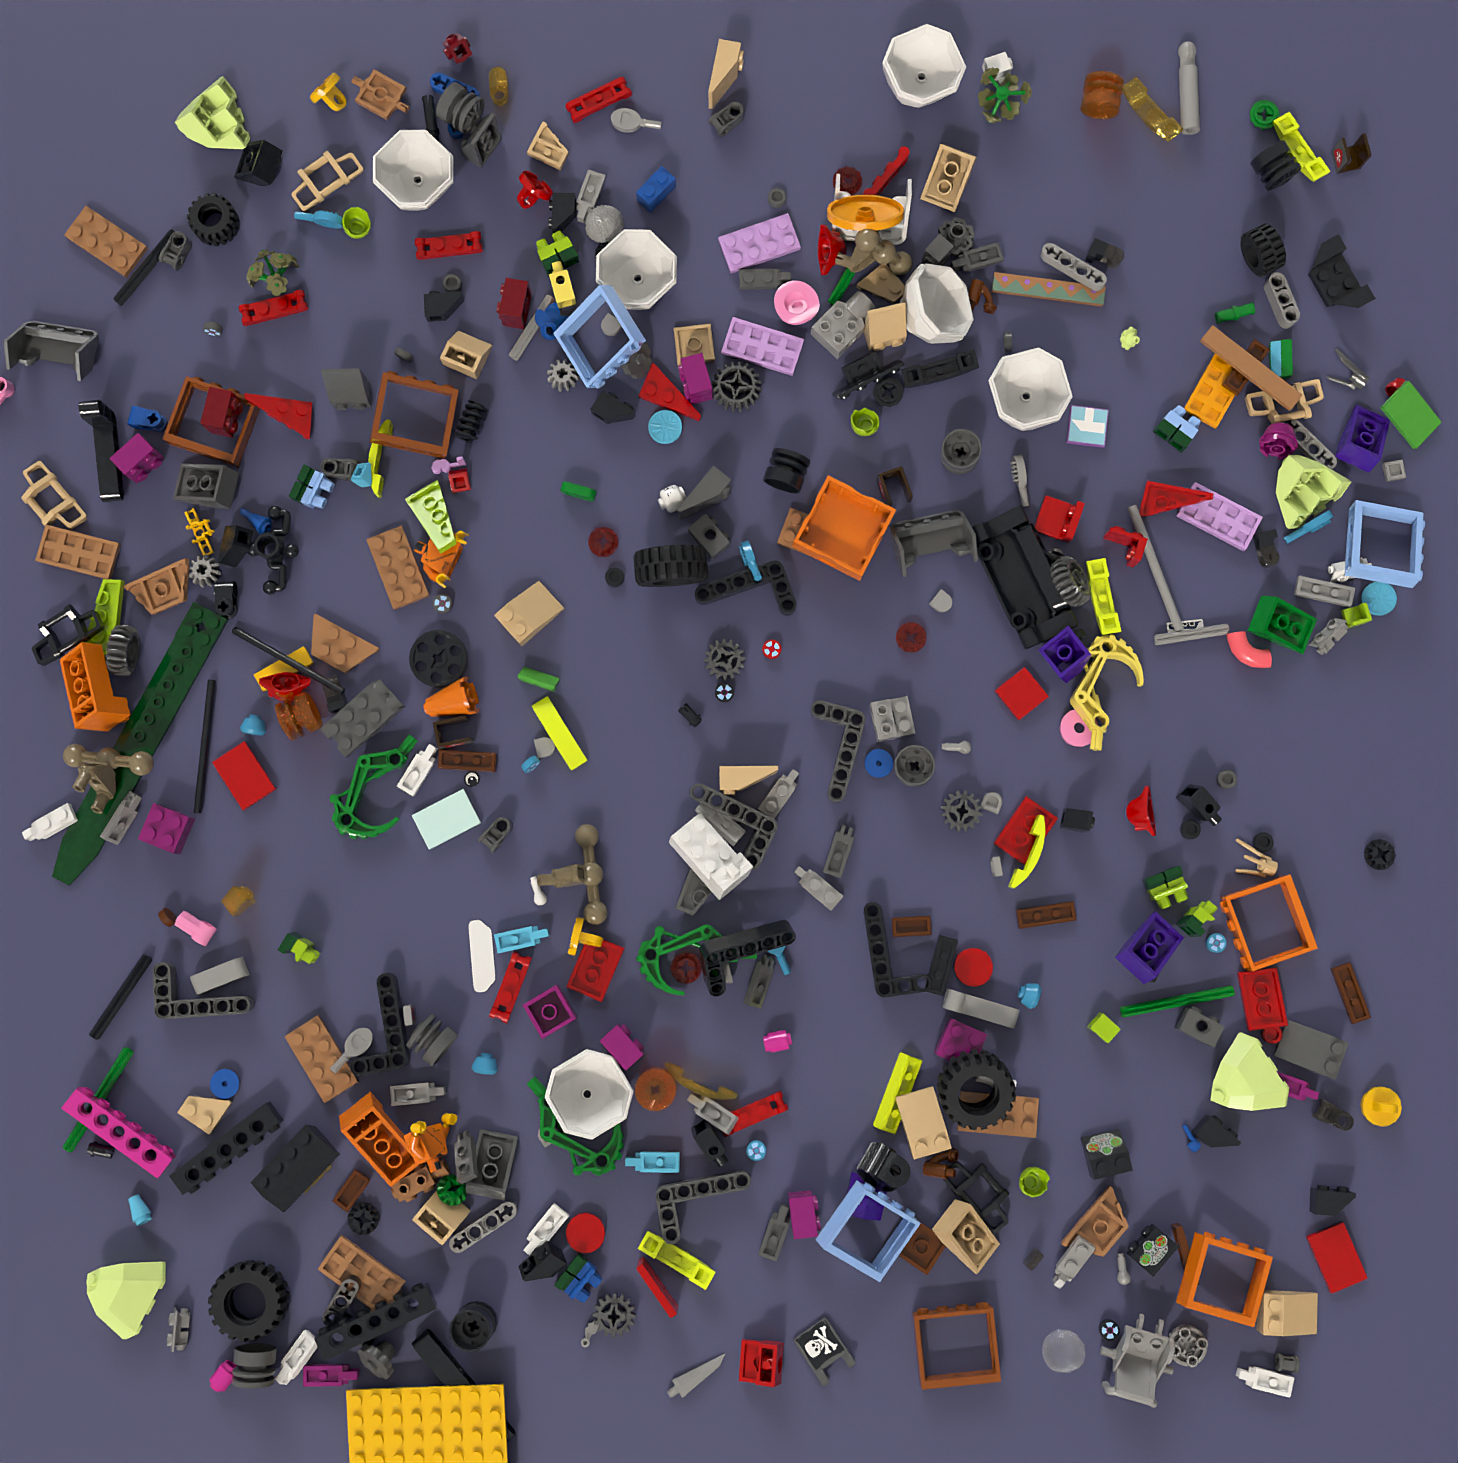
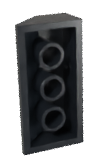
M306 1124L250 1183L264 1199L282 1212H285L340 1153L316 1126Z

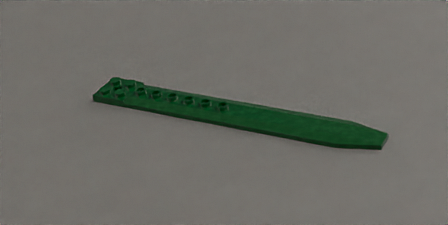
M195 602L192 603L175 634V638L113 747L120 755L132 756L136 752L145 751L152 757L154 756L228 623V619ZM205 623L206 630L198 632V625ZM118 766L114 770L116 773V793L107 802L102 814L95 813L91 809L97 792L92 787L90 788L76 813L78 821L68 827L62 838L52 874L53 878L70 886L98 856L106 842L100 835L120 803L130 791L133 792L142 777L134 774L130 768Z

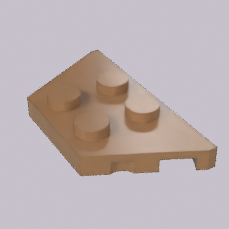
M184 558L124 585V588L136 596L135 599L140 604H143L151 615H156L187 601L189 559Z
M314 614L311 655L344 673H348L356 665L361 664L366 658L380 650L371 643Z
M1108 1185L1060 1242L1063 1246L1069 1247L1079 1235L1095 1245L1096 1249L1093 1254L1104 1257L1129 1227L1114 1194V1189L1110 1185Z

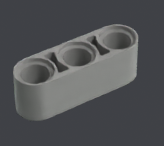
M1275 272L1264 283V290L1280 327L1288 329L1298 321L1300 312L1285 276L1282 273ZM1271 281H1275L1278 286H1274ZM1279 298L1284 299L1285 303H1281ZM1286 315L1291 316L1292 321L1288 320L1286 318Z
M242 956L195 974L190 979L196 995H200L250 975Z

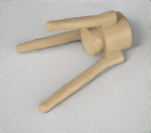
M1236 839V842L1261 857L1258 860L1244 855L1245 859L1257 863V869L1260 871L1236 869L1237 873L1259 875L1264 878L1266 875L1273 876L1275 874L1278 863L1273 861L1272 857L1266 856L1242 840Z

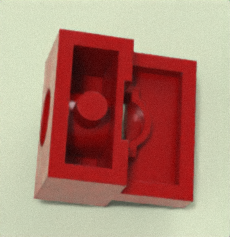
M742 1339L739 1381L768 1387L780 1385L784 1342Z

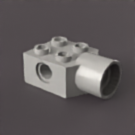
M857 291L846 303L837 301L811 327V335L838 360L863 334L867 311L876 308L864 293Z

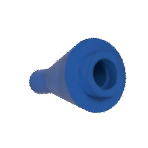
M245 508L240 510L239 513L248 519L260 535L271 530L272 520L270 518L251 513Z

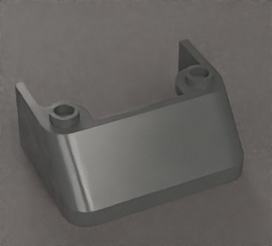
M38 321L25 322L3 340L6 369L10 370L17 363L30 366L39 359L72 364L73 370L77 373V381H82L93 370L98 345V333L94 330Z
M952 510L900 521L890 525V535L895 557L903 577L907 576L906 568L911 567L916 562V556L951 549L958 556L970 553L974 562L978 561L976 534L963 511Z

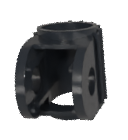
M877 1142L870 1143L856 1168V1172L864 1182L883 1192L896 1190L903 1186L910 1177V1167L907 1161L898 1155L893 1148Z

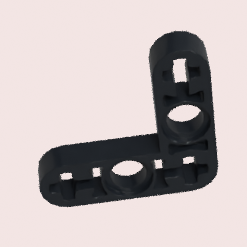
M348 1275L343 1280L322 1316V1321L326 1326L332 1327L337 1325L336 1322L344 1317H348V1319L354 1317L348 1314L346 1310L361 1286V1280L358 1276ZM350 1282H352L354 1285L348 1293L346 1289ZM344 1297L347 1304L340 1305L336 1298ZM331 1314L335 1315L333 1320L329 1318ZM353 1325L354 1332H357L358 1328L361 1329L360 1331H362V1327L360 1325ZM375 1338L360 1344V1346L363 1347L364 1344L372 1345Z

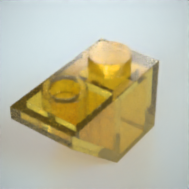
M233 886L221 900L232 916H239L256 901L253 898L255 896L248 887Z

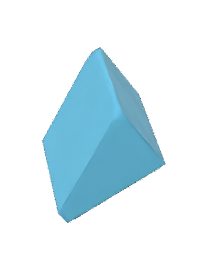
M369 462L357 464L351 481L360 487L371 486V464Z

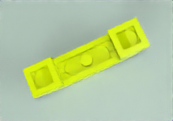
M1290 112L1273 121L1280 141H1286L1291 149L1290 158L1296 157L1297 161L1295 163H1300L1302 167L1301 172L1315 182L1330 173L1322 158H1316L1299 133L1298 128L1300 126Z
M386 419L378 432L392 435L394 425L391 420ZM372 443L368 462L371 464V487L375 495L381 498L384 478L378 475L383 445Z
M1106 559L1086 561L1087 577L1091 587V600L1102 635L1121 632L1118 613H1115L1109 586V572Z
M547 696L532 705L533 710L571 771L588 761L549 697Z
M1042 815L1036 816L1030 834L1037 837L1024 869L1014 870L1008 885L1009 888H1015L1029 876L1039 860L1045 839V821Z
M647 1231L638 1247L642 1252L675 1269L705 1290L716 1273L693 1255L674 1244L666 1243L662 1237L650 1231Z

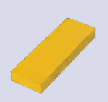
M304 646L287 655L306 667L314 664ZM278 660L255 673L254 677L259 684V678L282 672L298 673L299 671ZM260 686L261 689H262V691H264V692L267 691V689H265L264 687Z

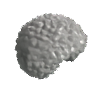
M597 206L586 217V234L595 242H610L623 231V216L613 206Z

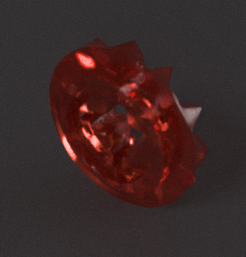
M845 166L838 169L834 174V188L836 174H840V191L854 195L860 190L862 177L860 171H857L854 167ZM844 176L847 178L853 177L851 184L848 182L843 183L845 180Z
M605 526L596 528L590 533L588 539L590 550L599 557L612 555L617 550L619 542L617 534ZM604 534L605 539L609 542L605 543L602 549L601 543L597 541L601 540Z
M914 622L903 624L896 633L898 647L904 652L911 653L921 650L926 643V632L923 627ZM907 632L910 635L918 633L914 638L915 643L912 641L904 642L908 637Z
M688 952L677 955L671 964L673 977L678 982L684 984L696 981L702 971L699 958ZM686 959L688 965L695 968L688 971L687 977H685L684 970L678 969V967L684 966Z

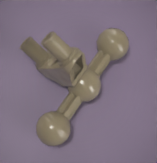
M872 229L858 231L855 237L856 247L852 257L838 253L837 257L841 258V260L837 258L835 260L836 265L847 267L854 273L865 269L876 261L880 264L889 263L891 271L896 275H905L911 270L913 264L908 253L903 251L896 252V248L891 241L881 240L879 231Z
M75 743L68 745L62 755L64 762L68 766L73 768L79 767L78 777L72 787L78 792H84L89 783L97 792L91 809L99 814L103 813L107 802L116 793V773L114 770L118 766L128 767L134 774L139 776L149 774L154 767L153 757L145 751L136 752L132 756H123L111 747L103 748L99 752H89L84 746Z
M584 824L575 832L576 843L583 848L584 865L572 864L560 869H552L551 874L537 875L538 886L554 885L557 888L586 885L589 903L585 906L583 915L589 924L599 925L605 921L608 915L607 907L600 902L598 884L603 879V870L596 863L594 845L599 840V833L593 825Z

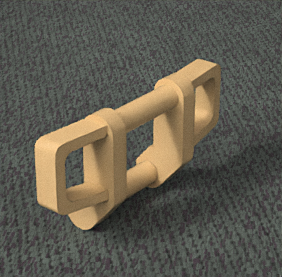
M326 151L321 158L308 167L297 171L304 182L292 192V197L301 210L306 212L317 203L324 201V198L344 184L347 185L352 179L363 173V167L353 153H348L335 160ZM347 159H352L357 165L358 170L347 177L338 164ZM329 162L340 178L319 192L308 175ZM308 186L316 199L303 206L298 200L297 194Z
M1315 379L1302 383H1293L1292 387L1302 394V397L1296 403L1298 408L1296 412L1279 415L1275 410L1272 397L1262 390L1261 392L1250 393L1245 397L1248 414L1250 416L1267 415L1271 424L1299 418H1311L1312 413L1309 405L1320 402L1324 398L1320 380ZM1313 385L1316 389L1317 398L1306 402L1302 387ZM1262 396L1265 410L1255 411L1251 398Z
M37 461L23 471V475L30 484V487L21 499L25 504L28 503L35 511L44 526H51L59 519L68 529L72 530L87 520L86 514L77 504L76 499L66 492L57 481L54 473H51L41 461ZM38 468H42L47 475L33 484L29 474ZM51 485L64 501L46 514L34 498L39 492ZM75 507L81 516L69 523L61 515Z

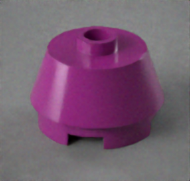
M1285 423L1269 425L1259 439L1261 453L1268 457V454L1277 456V460H1284L1287 456L1292 455L1298 447L1293 427Z

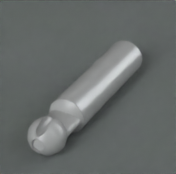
M1189 41L1182 43L1178 49L1180 57L1181 133L1185 135L1196 134L1200 131L1198 69L1195 65L1197 49Z

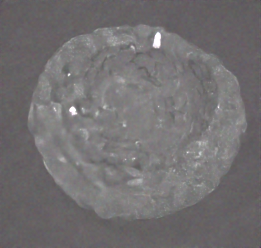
M1059 1329L1053 1333L1051 1332L1045 1338L1042 1346V1355L1046 1364L1051 1370L1059 1373H1069L1077 1370L1084 1363L1083 1360L1086 1356L1084 1343L1070 1330Z

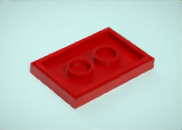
M246 741L212 762L242 810H246L276 790V787Z
M1025 796L993 844L1025 865L1037 837L1030 834L1036 816H1044L1045 837L1058 818Z
M603 939L601 947L584 944L566 987L602 1002L625 948Z
M1277 967L1238 972L1237 977L1248 1031L1288 1026Z
M1341 1221L1306 1236L1331 1294L1368 1279L1344 1222Z
M642 1257L638 1260L636 1270L668 1316L674 1317L677 1314L678 1304L645 1257Z

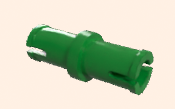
M1251 302L1238 307L1234 305L1230 309L1215 312L1216 323L1220 324L1229 320L1236 321L1240 317L1255 314V306Z

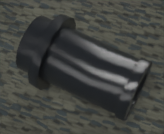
M685 703L684 707H681L678 712L684 716L690 726L696 727L702 721L701 715H697Z
M94 1141V1143H89L87 1154L90 1157L99 1156L112 1159L113 1154L106 1153L105 1151L114 1152L115 1147L98 1144L97 1141Z

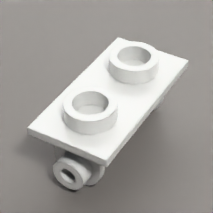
M1360 558L1359 563L1372 565L1368 563L1366 558ZM1345 561L1333 563L1328 567L1329 574H1333L1331 583L1344 582L1348 579L1356 578L1344 575Z

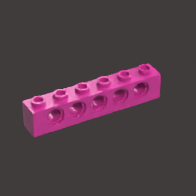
M85 1086L78 1087L61 1109L158 1179L176 1157L173 1154V1149L167 1145L162 1146L157 1142L158 1139L154 1135L146 1134L141 1130L142 1127L139 1124L128 1121L124 1113L119 1110H113L109 1107L110 1104L106 1100L95 1097L93 1095L94 1092L90 1088ZM85 1102L92 1105L91 1112L85 1110ZM101 1114H105L108 1117V1123H103L100 1120ZM117 1126H121L124 1128V1135H119L117 1133ZM133 1138H138L140 1140V1147H136L133 1145ZM149 1149L156 1152V1158L149 1157Z

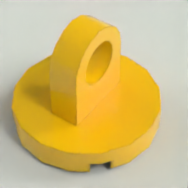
M332 73L328 76L324 83L311 93V101L316 103L322 98L332 110L340 111L346 106V98L335 86L340 79L339 75ZM334 98L339 101V104L335 102Z
M576 918L570 948L568 949L569 955H576L578 943L597 947L602 946V937L581 932L584 918Z
M1382 1086L1369 1089L1363 1095L1360 1104L1364 1117L1371 1124L1378 1126H1389L1396 1122L1402 1109L1401 1100L1398 1095L1391 1089Z

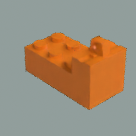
M81 642L60 659L75 729L108 732L120 722L129 720L131 714L127 698L113 696L102 645Z
M371 1091L339 1116L341 1132L390 1187L418 1166L408 1151V1146L403 1138V1132L384 1112L383 1105Z

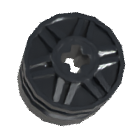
M1285 140L1271 145L1257 155L1250 163L1257 175L1266 172L1261 178V182L1266 183L1265 189L1267 191L1286 184L1302 169L1300 163H1295L1297 161L1296 157L1286 159L1291 153V149Z
M774 448L772 452L773 457L770 458L769 462L775 467H767L763 481L769 486L784 492L800 493L804 479L799 475L807 474L806 468H809L811 461L795 451Z
M472 1301L464 1305L450 1323L449 1333L454 1345L466 1352H474L483 1348L496 1331V1313L485 1302ZM474 1320L477 1321V1327L474 1326Z

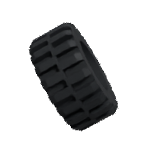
M678 544L656 546L636 551L633 556L635 582L638 586L672 587L703 582L708 577L707 552L701 545Z
M971 1049L970 1053L965 1051L959 1052L960 1056L957 1058L955 1056L951 1057V1062L949 1064L945 1063L942 1067L943 1073L940 1072L938 1075L937 1091L941 1105L950 1120L958 1123L962 1128L968 1126L970 1130H977V1127H980L981 1130L988 1129L987 1126L991 1124L994 1127L998 1125L997 1121L999 1119L1004 1120L1007 1117L1006 1112H1011L1013 1108L1011 1102H1014L1016 1099V1094L1014 1093L1016 1087L1013 1078L1004 1062L999 1060L995 1054L990 1055L985 1050H981V1053H978L977 1049ZM975 1076H985L992 1079L994 1083L993 1089L984 1100L977 1103H968L959 1098V1090L968 1079Z
M247 1260L230 1267L216 1279V1283L210 1290L212 1295L208 1297V1304H211L208 1312L209 1316H214L212 1323L214 1326L218 1324L221 1328L219 1332L222 1335L227 1333L229 1334L228 1339L234 1340L239 1338V1342H246L247 1340H250V1342L257 1341L260 1337L263 1338L268 1335L284 1319L285 1312L289 1307L287 1300L290 1298V1292H286V1287H288L287 1281H282L280 1277L283 1274L280 1271L276 1273L274 1271L275 1266L272 1264L266 1266L265 1261L261 1260L257 1262ZM251 1283L263 1292L266 1307L261 1316L247 1318L236 1310L233 1303V1292L239 1284Z

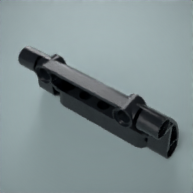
M1022 505L1012 508L988 522H982L972 527L976 534L977 555L1011 626L1018 633L1025 650L1055 637L1067 626L1073 629L1079 625L1071 606L1058 594V590L1055 588L1054 582H1052L1053 578L1050 571L1052 561L1035 526L1029 522ZM986 547H990L991 549V555L989 557H987L984 553ZM1019 615L1023 616L1024 618L1023 625H1019L1017 623V617Z

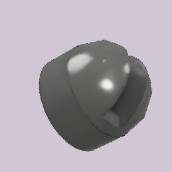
M1057 547L1052 548L1048 552L1052 563L1061 558L1052 554V552L1060 554L1061 557L1064 556L1063 551Z

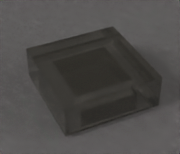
M1035 1247L1023 1263L1032 1271L1044 1255Z

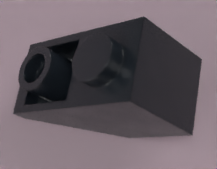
M552 193V199H549V211H552V217L548 219L549 229H552L553 233L559 230L562 232L576 219L575 193Z
M448 290L445 293L430 291L429 294H424V312L427 321H447L464 302L462 292Z
M602 391L590 408L592 415L606 424L634 419L635 412L629 403H622L617 400L618 397L612 392L606 393L605 391Z
M238 525L225 526L217 563L236 568L250 549L253 530Z
M1065 808L1063 809L1060 828L1081 833L1090 831V828H1093L1095 817H1093L1092 811Z
M1206 1114L1191 1131L1205 1145L1211 1148L1239 1146L1241 1144L1237 1139L1238 1135L1230 1128L1226 1130L1222 1126L1223 1122L1215 1115L1211 1117Z
M1317 1185V1188L1310 1187L1309 1211L1316 1215L1336 1216L1356 1198V1193L1350 1191L1349 1187L1337 1186V1189H1330V1186Z
M546 1240L518 1267L522 1280L526 1282L553 1277L567 1263L563 1251Z

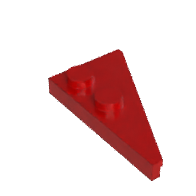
M652 363L639 393V398L700 422V413L686 400L663 372Z
M249 393L244 394V399L250 404L259 407L270 417L303 435V438H310L312 402Z
M1147 481L1139 513L1141 518L1213 500L1214 493Z

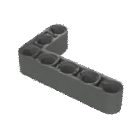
M818 700L812 704L810 709L813 718L845 727L827 791L828 799L833 803H838L844 799L865 724V715L859 710ZM821 705L825 711L821 715L816 714L814 707ZM835 710L841 711L843 718L840 720L835 719L833 712ZM858 715L861 718V723L859 725L853 724L851 721L852 716ZM854 734L856 742L849 743L846 740V735ZM843 752L850 753L851 760L848 762L843 761L841 754ZM843 770L846 773V779L839 780L836 777V772ZM833 789H839L841 791V797L839 799H835L831 796V791Z
M704 784L692 785L689 788L691 799L754 829L743 852V856L746 859L751 855L754 856L755 863L752 865V870L757 869L777 830L776 820ZM697 787H701L703 790V795L700 798L694 795V790ZM715 795L720 798L718 806H714L711 803V799ZM731 804L737 806V812L733 815L729 812ZM749 812H752L755 817L751 823H748L746 820V815ZM767 820L772 825L769 831H765L763 828V824ZM761 838L763 840V846L757 849L755 846L756 839Z
M160 962L153 968L154 1013L159 1019L244 1014L251 1012L255 1007L254 999L247 995L177 1000L175 965L171 962ZM163 966H166L168 969L166 976L161 973ZM164 985H166L169 990L166 996L162 993V987ZM243 999L248 1004L245 1010L240 1007V1002ZM222 1001H226L228 1004L226 1011L221 1009ZM203 1002L208 1004V1011L206 1013L201 1008ZM183 1004H187L189 1007L187 1014L182 1011ZM164 1005H167L169 1007V1013L167 1015L163 1013Z
M740 1169L660 1185L656 1190V1203L663 1240L668 1244H675L679 1241L681 1230L676 1207L677 1202L745 1190L751 1184L749 1172ZM745 1175L748 1180L745 1184H739L736 1180L737 1177ZM719 1179H726L728 1186L720 1188L717 1185ZM701 1182H705L709 1185V1189L702 1192L698 1189V1185ZM681 1186H687L690 1192L687 1195H681L678 1189ZM666 1189L670 1192V1197L663 1199L660 1197L659 1192ZM670 1209L674 1215L672 1218H665L663 1211ZM669 1229H674L677 1232V1236L669 1238L666 1232Z

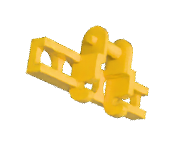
M194 508L184 512L189 522V525L185 527L187 530L192 529L197 539L192 540V543H198L203 556L213 554L214 550L207 537L208 535L212 536L215 532L209 527L208 523L210 520L203 519V521H200ZM190 513L194 514V519H190ZM201 529L203 531L202 535L197 536V531ZM205 540L206 544L202 545L201 541ZM207 546L210 550L209 553H205L204 548Z

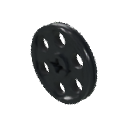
M433 630L421 635L412 645L409 655L410 667L416 678L425 685L435 688L447 687L459 680L464 674L468 662L464 644L454 634L444 630ZM438 635L445 636L446 641L443 645L436 644L435 639ZM421 643H426L428 645L427 652L420 653L418 646ZM453 646L461 648V653L458 656L451 654ZM442 654L441 658L443 661L435 663V655L440 656ZM425 662V671L418 672L416 670L417 663ZM453 664L459 666V672L455 675L449 673V667ZM438 672L442 675V679L440 682L434 683L431 677L434 673Z

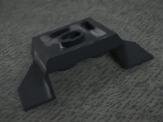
M1339 234L1321 244L1308 276L1326 307L1342 305L1360 308L1376 298L1368 284L1363 287L1359 285L1342 255L1347 248Z

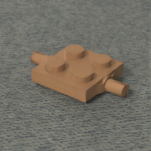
M375 69L365 81L357 76L353 77L352 83L360 87V92L355 98V102L387 121L397 108L408 113L410 106L401 102L402 97L407 91L405 86Z

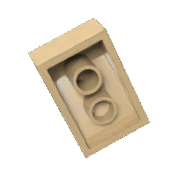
M719 39L708 91L710 109L714 108L737 79L738 72L743 69L744 51L741 50V43Z
M940 144L920 199L955 212L978 157L945 144Z
M905 302L867 311L864 335L869 351H880L890 345L897 347L905 342L907 337Z
M538 581L508 602L494 616L515 640L523 646L561 613L564 608L543 584Z
M720 766V792H724L726 796H735V792H740L776 774L778 766Z
M933 1086L895 1097L913 1159L952 1149Z
M956 1199L932 1228L940 1241L975 1274L979 1273L1000 1245L972 1205Z
M1264 1290L1257 1315L1256 1330L1262 1335L1270 1336L1317 1334L1318 1293Z

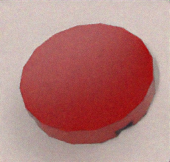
M969 948L957 955L954 961V971L961 983L977 987L990 979L993 972V964L990 956L985 951L979 948Z
M579 1213L567 1225V1241L570 1247L577 1252L591 1253L598 1249L604 1241L605 1226L602 1220L592 1213Z

